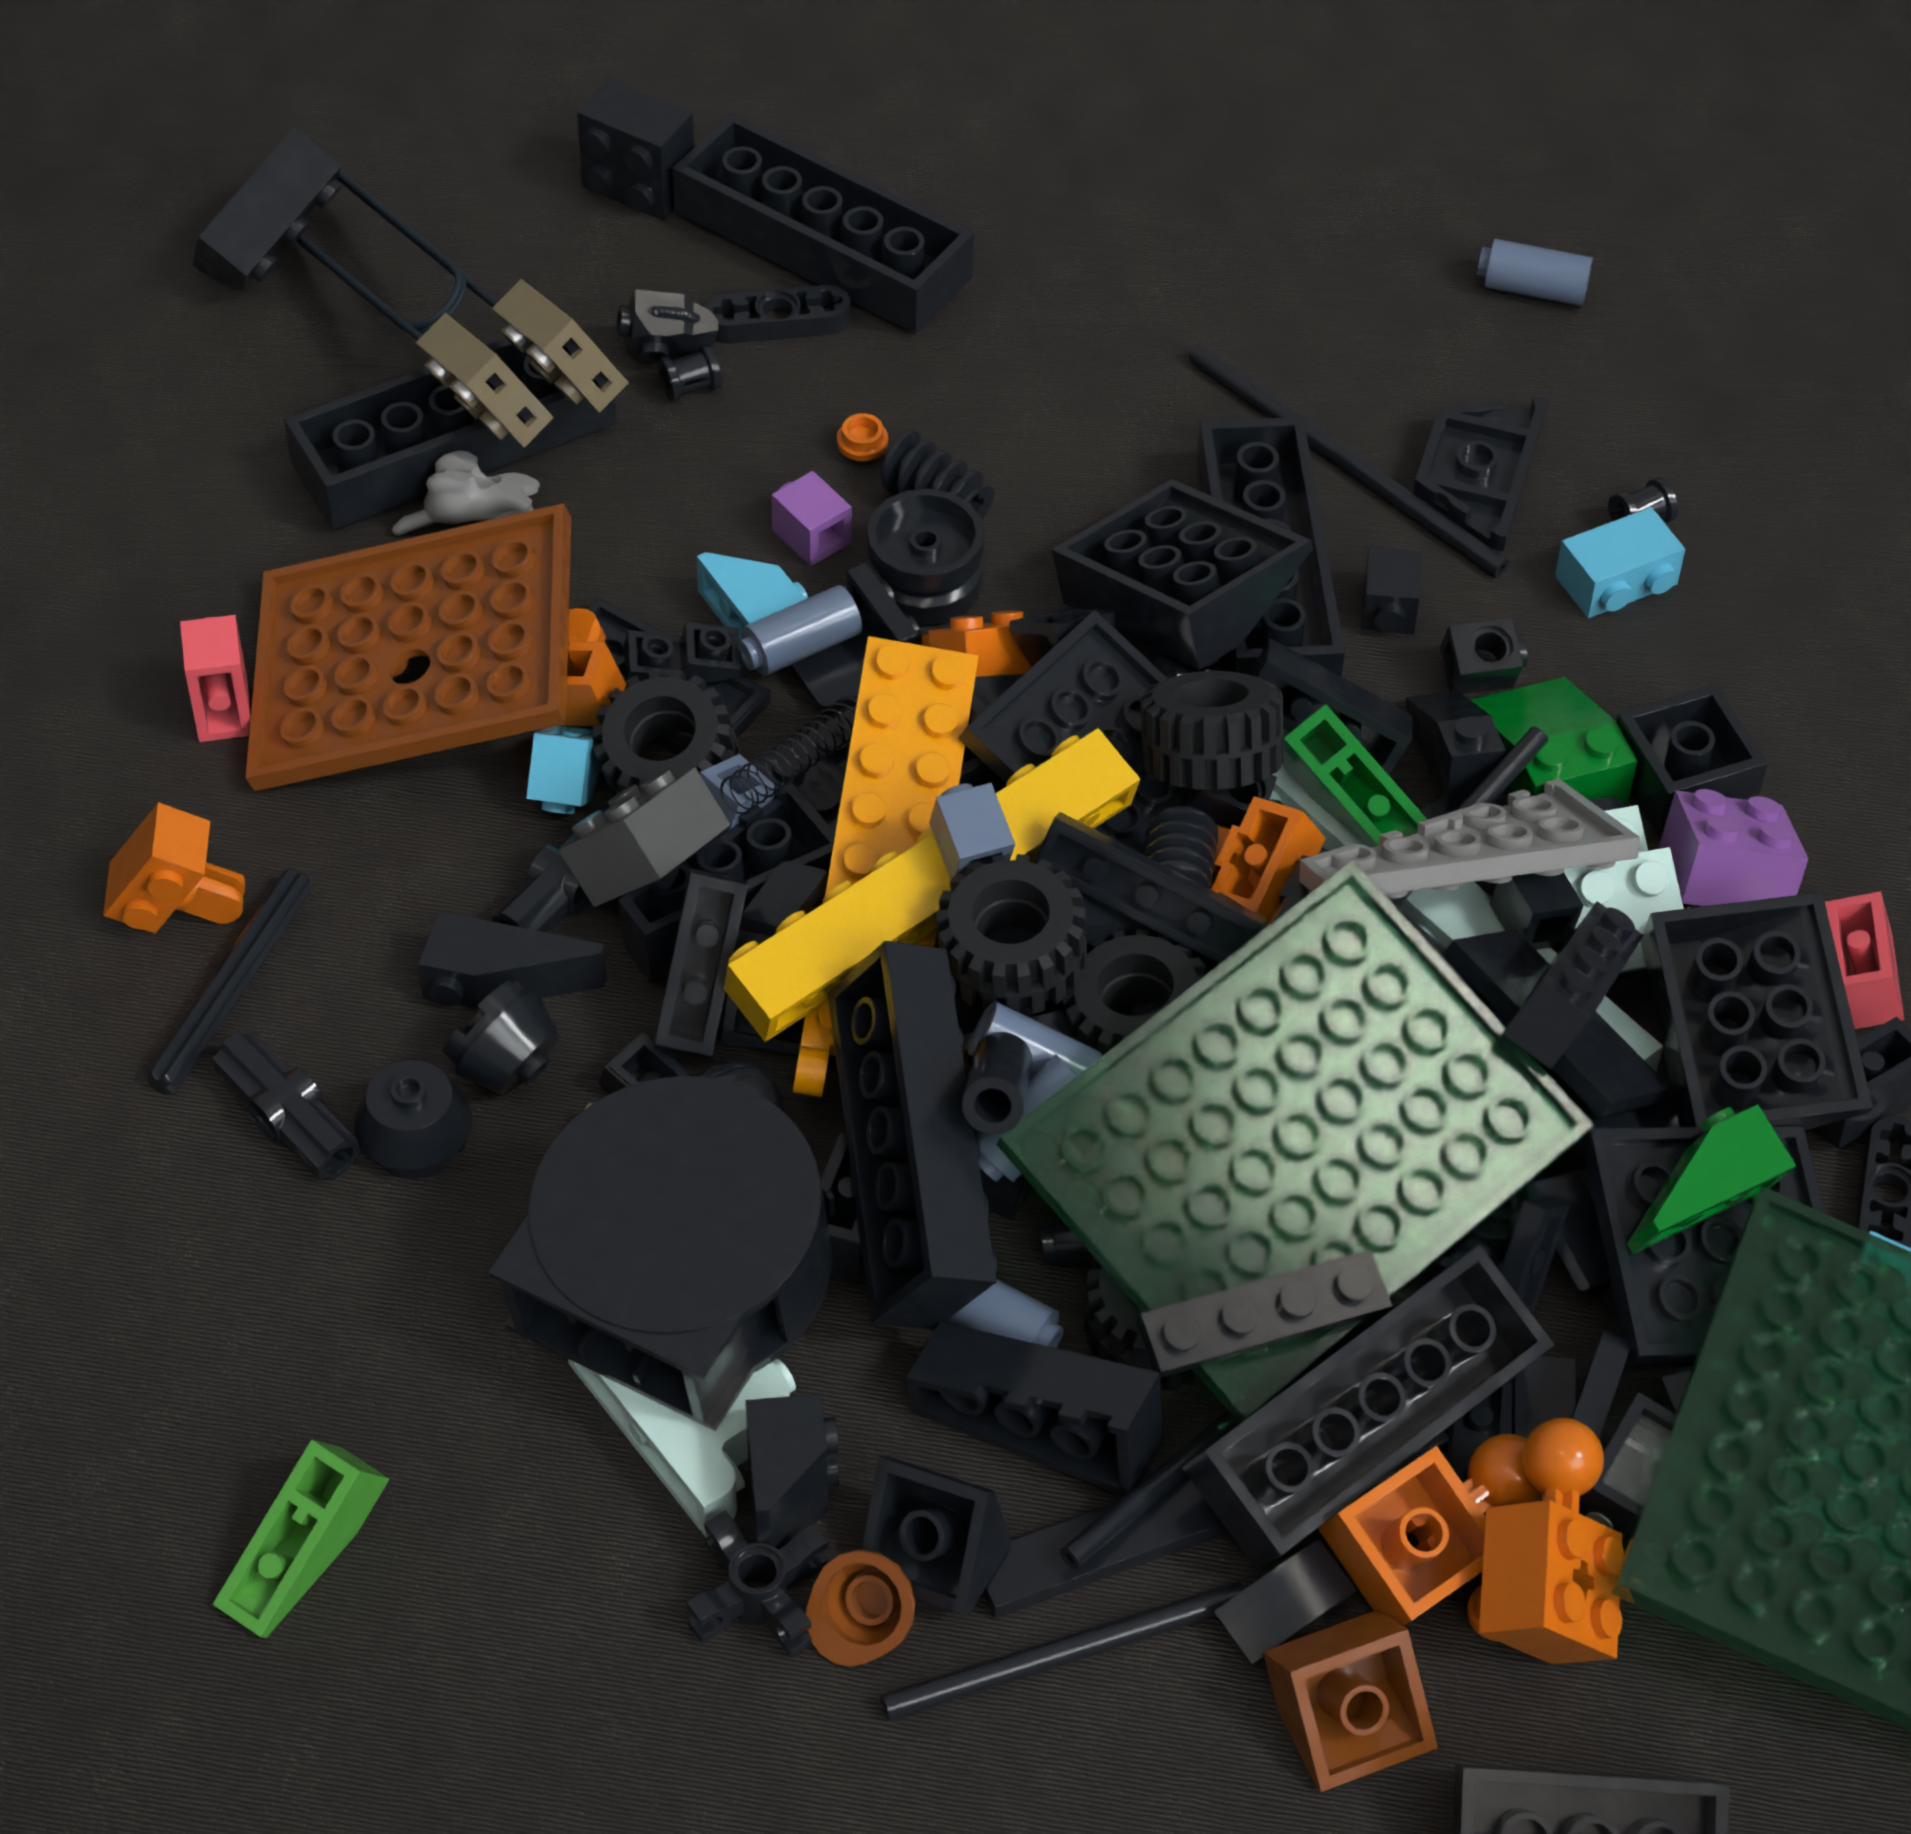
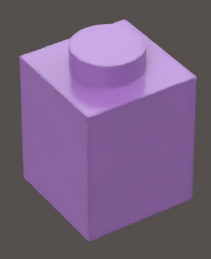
M814 471L795 481L784 484L778 491L771 494L772 530L810 567L852 543V507Z

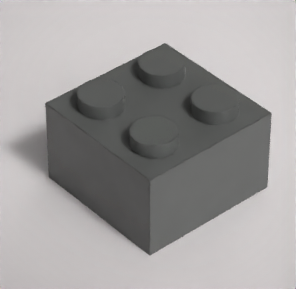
M695 767L677 776H673L670 769H667L641 785L642 792L636 784L630 786L607 802L611 808L604 813L605 816L601 811H597L572 827L576 837L558 851L593 907L661 879L731 825Z

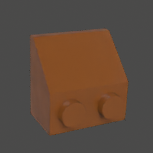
M1381 1610L1372 1611L1263 1651L1278 1712L1316 1788L1320 1792L1438 1749L1409 1631Z

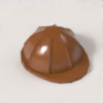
M859 1549L841 1553L822 1568L813 1585L807 1604L806 1615L811 1620V1628L807 1631L817 1651L834 1664L852 1667L875 1660L902 1643L914 1622L916 1602L910 1581L900 1569V1566L881 1553Z

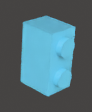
M1650 507L1562 540L1555 577L1585 616L1591 618L1607 611H1617L1628 603L1651 594L1664 593L1672 586L1677 585L1685 548L1654 509Z

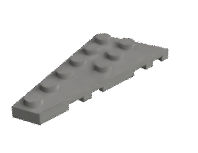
M1557 778L1545 782L1544 793L1536 796H1530V792L1524 789L1508 794V805L1499 806L1481 802L1418 822L1417 834L1403 837V833L1397 830L1380 834L1379 846L1373 848L1360 844H1349L1301 859L1299 882L1323 903L1333 906H1346L1354 903L1355 898L1378 895L1384 898H1401L1406 896L1408 891L1431 888L1439 891H1451L1458 889L1461 883L1481 880L1488 883H1506L1511 881L1513 876L1531 873L1542 876H1556L1562 874L1566 868L1580 866L1595 869L1611 868L1615 865L1616 861L1638 858L1640 837Z

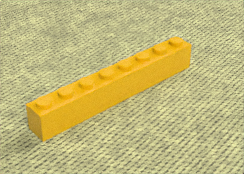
M1099 728L1082 739L1078 735L1069 737L1056 747L1049 760L1038 767H1035L1033 764L1022 767L1010 777L1006 787L996 793L1015 842L1010 860H1016L1017 854L1029 855L1030 863H1033L1054 817L1059 812L1094 829L1131 805L1140 778ZM931 826L919 835L915 841L916 845L900 855L897 851L884 855L871 867L870 874L855 884H852L851 881L842 882L824 897L822 905L808 914H805L804 911L795 912L777 927L775 935L761 944L751 941L740 947L729 958L723 989L765 1042L828 1002V992L884 941L916 945L937 931L936 919L937 911H940L939 899L943 891H951V879Z

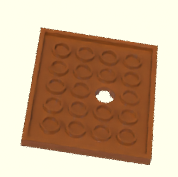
M557 504L264 571L245 777L252 789L259 791L566 724L572 517L565 504ZM424 656L429 659L430 665L428 670L418 680L407 684L393 681V677L400 675L406 670L409 658Z

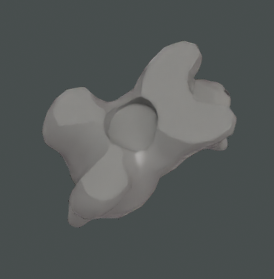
M462 450L444 454L436 461L435 473L428 477L426 482L428 492L424 499V509L402 517L393 526L392 532L396 536H401L436 522L453 525L470 521L483 522L531 511L534 509L532 507V500L528 496L537 493L540 483L528 475L515 472L486 476L478 466L477 456Z

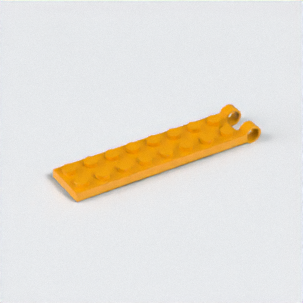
M868 636L825 896L842 882L851 881L852 884H855L869 875L871 867L884 855L892 851H897L900 855L916 845L915 841L919 835L930 827L929 821L936 797H939L947 789L959 785L965 744L958 738L969 723L979 655ZM937 931L916 945L935 947ZM829 1001L804 1018L793 1093L822 1097L829 1055L836 1056Z

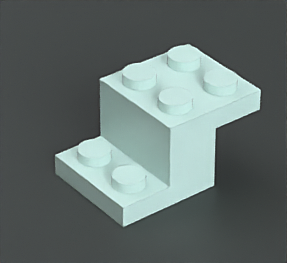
M1635 805L1605 812L1640 837L1637 859L1616 861L1613 867L1606 869H1595L1587 866L1564 869L1566 877L1584 904L1575 929L1596 901L1606 908H1616L1625 913L1633 921L1635 929L1642 934L1650 913L1684 909L1670 847L1648 851L1639 807ZM1639 942L1619 974L1646 969L1641 942Z

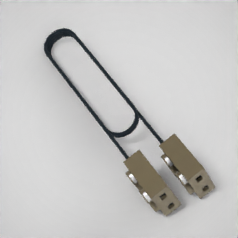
M341 170L338 182L343 184L455 277V286L451 296L430 317L421 321L407 322L303 234L296 241L398 328L412 336L417 341L416 344L430 358L424 364L425 368L446 388L449 386L455 393L454 399L475 419L478 418L500 440L508 434L525 448L554 417L496 353L452 318L463 301L466 287L490 305L494 312L503 320L506 325L500 332L521 353H527L531 358L528 362L531 367L550 385L554 382L555 386L576 406L584 400L600 413L629 383L570 316L523 279H520L498 302L466 276L455 263Z

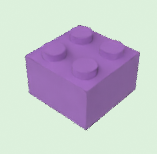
M1700 789L1695 791V793L1675 790L1658 848L1670 847L1682 903L1699 906L1797 895L1809 859L1783 805L1778 804L1772 799L1760 796L1751 797L1749 800L1729 798L1708 789Z

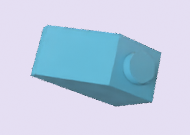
M709 552L697 556L698 592L725 627L738 628L739 640L742 639L741 631L744 626L808 598L803 586L799 582L792 583L779 565Z
M553 726L534 733L526 799L542 801L541 809L544 811L573 814L575 806L581 807L592 801L601 770L593 749L596 746L592 738L593 729L574 726Z

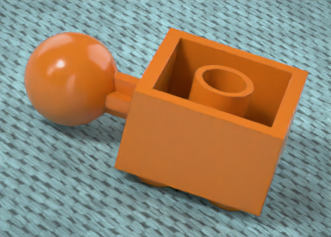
M1571 1418L1550 1419L1538 1425L1529 1434L1522 1452V1464L1525 1475L1535 1489L1543 1494L1542 1501L1486 1508L1479 1634L1552 1665L1617 1659L1618 1635L1622 1628V1615L1619 1608L1621 1572L1625 1564L1622 1533L1579 1514L1580 1496L1588 1492L1601 1476L1604 1465L1603 1448L1596 1434L1582 1422Z
M1500 1434L1482 1442L1470 1458L1467 1473L1468 1479L1464 1482H1461L1439 1448L1435 1446L1317 1528L1373 1611L1379 1609L1404 1626L1483 1571L1486 1517L1484 1514L1486 1513V1508L1537 1502L1543 1496L1529 1482L1523 1469L1522 1452L1526 1438L1515 1434ZM1413 1533L1419 1541L1415 1547L1407 1539V1535Z

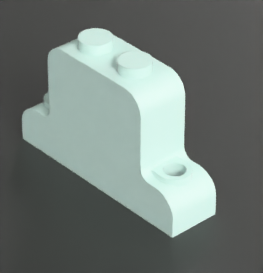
M568 1359L571 1368L706 1538L710 1535L705 1530V1522L725 1510L734 1519L737 1512L736 1492L745 1487L744 1479L737 1466L748 1460L745 1400L790 1396V1393L796 1389V1385L790 1371L781 1360L775 1359L752 1374L717 1430L714 1431Z

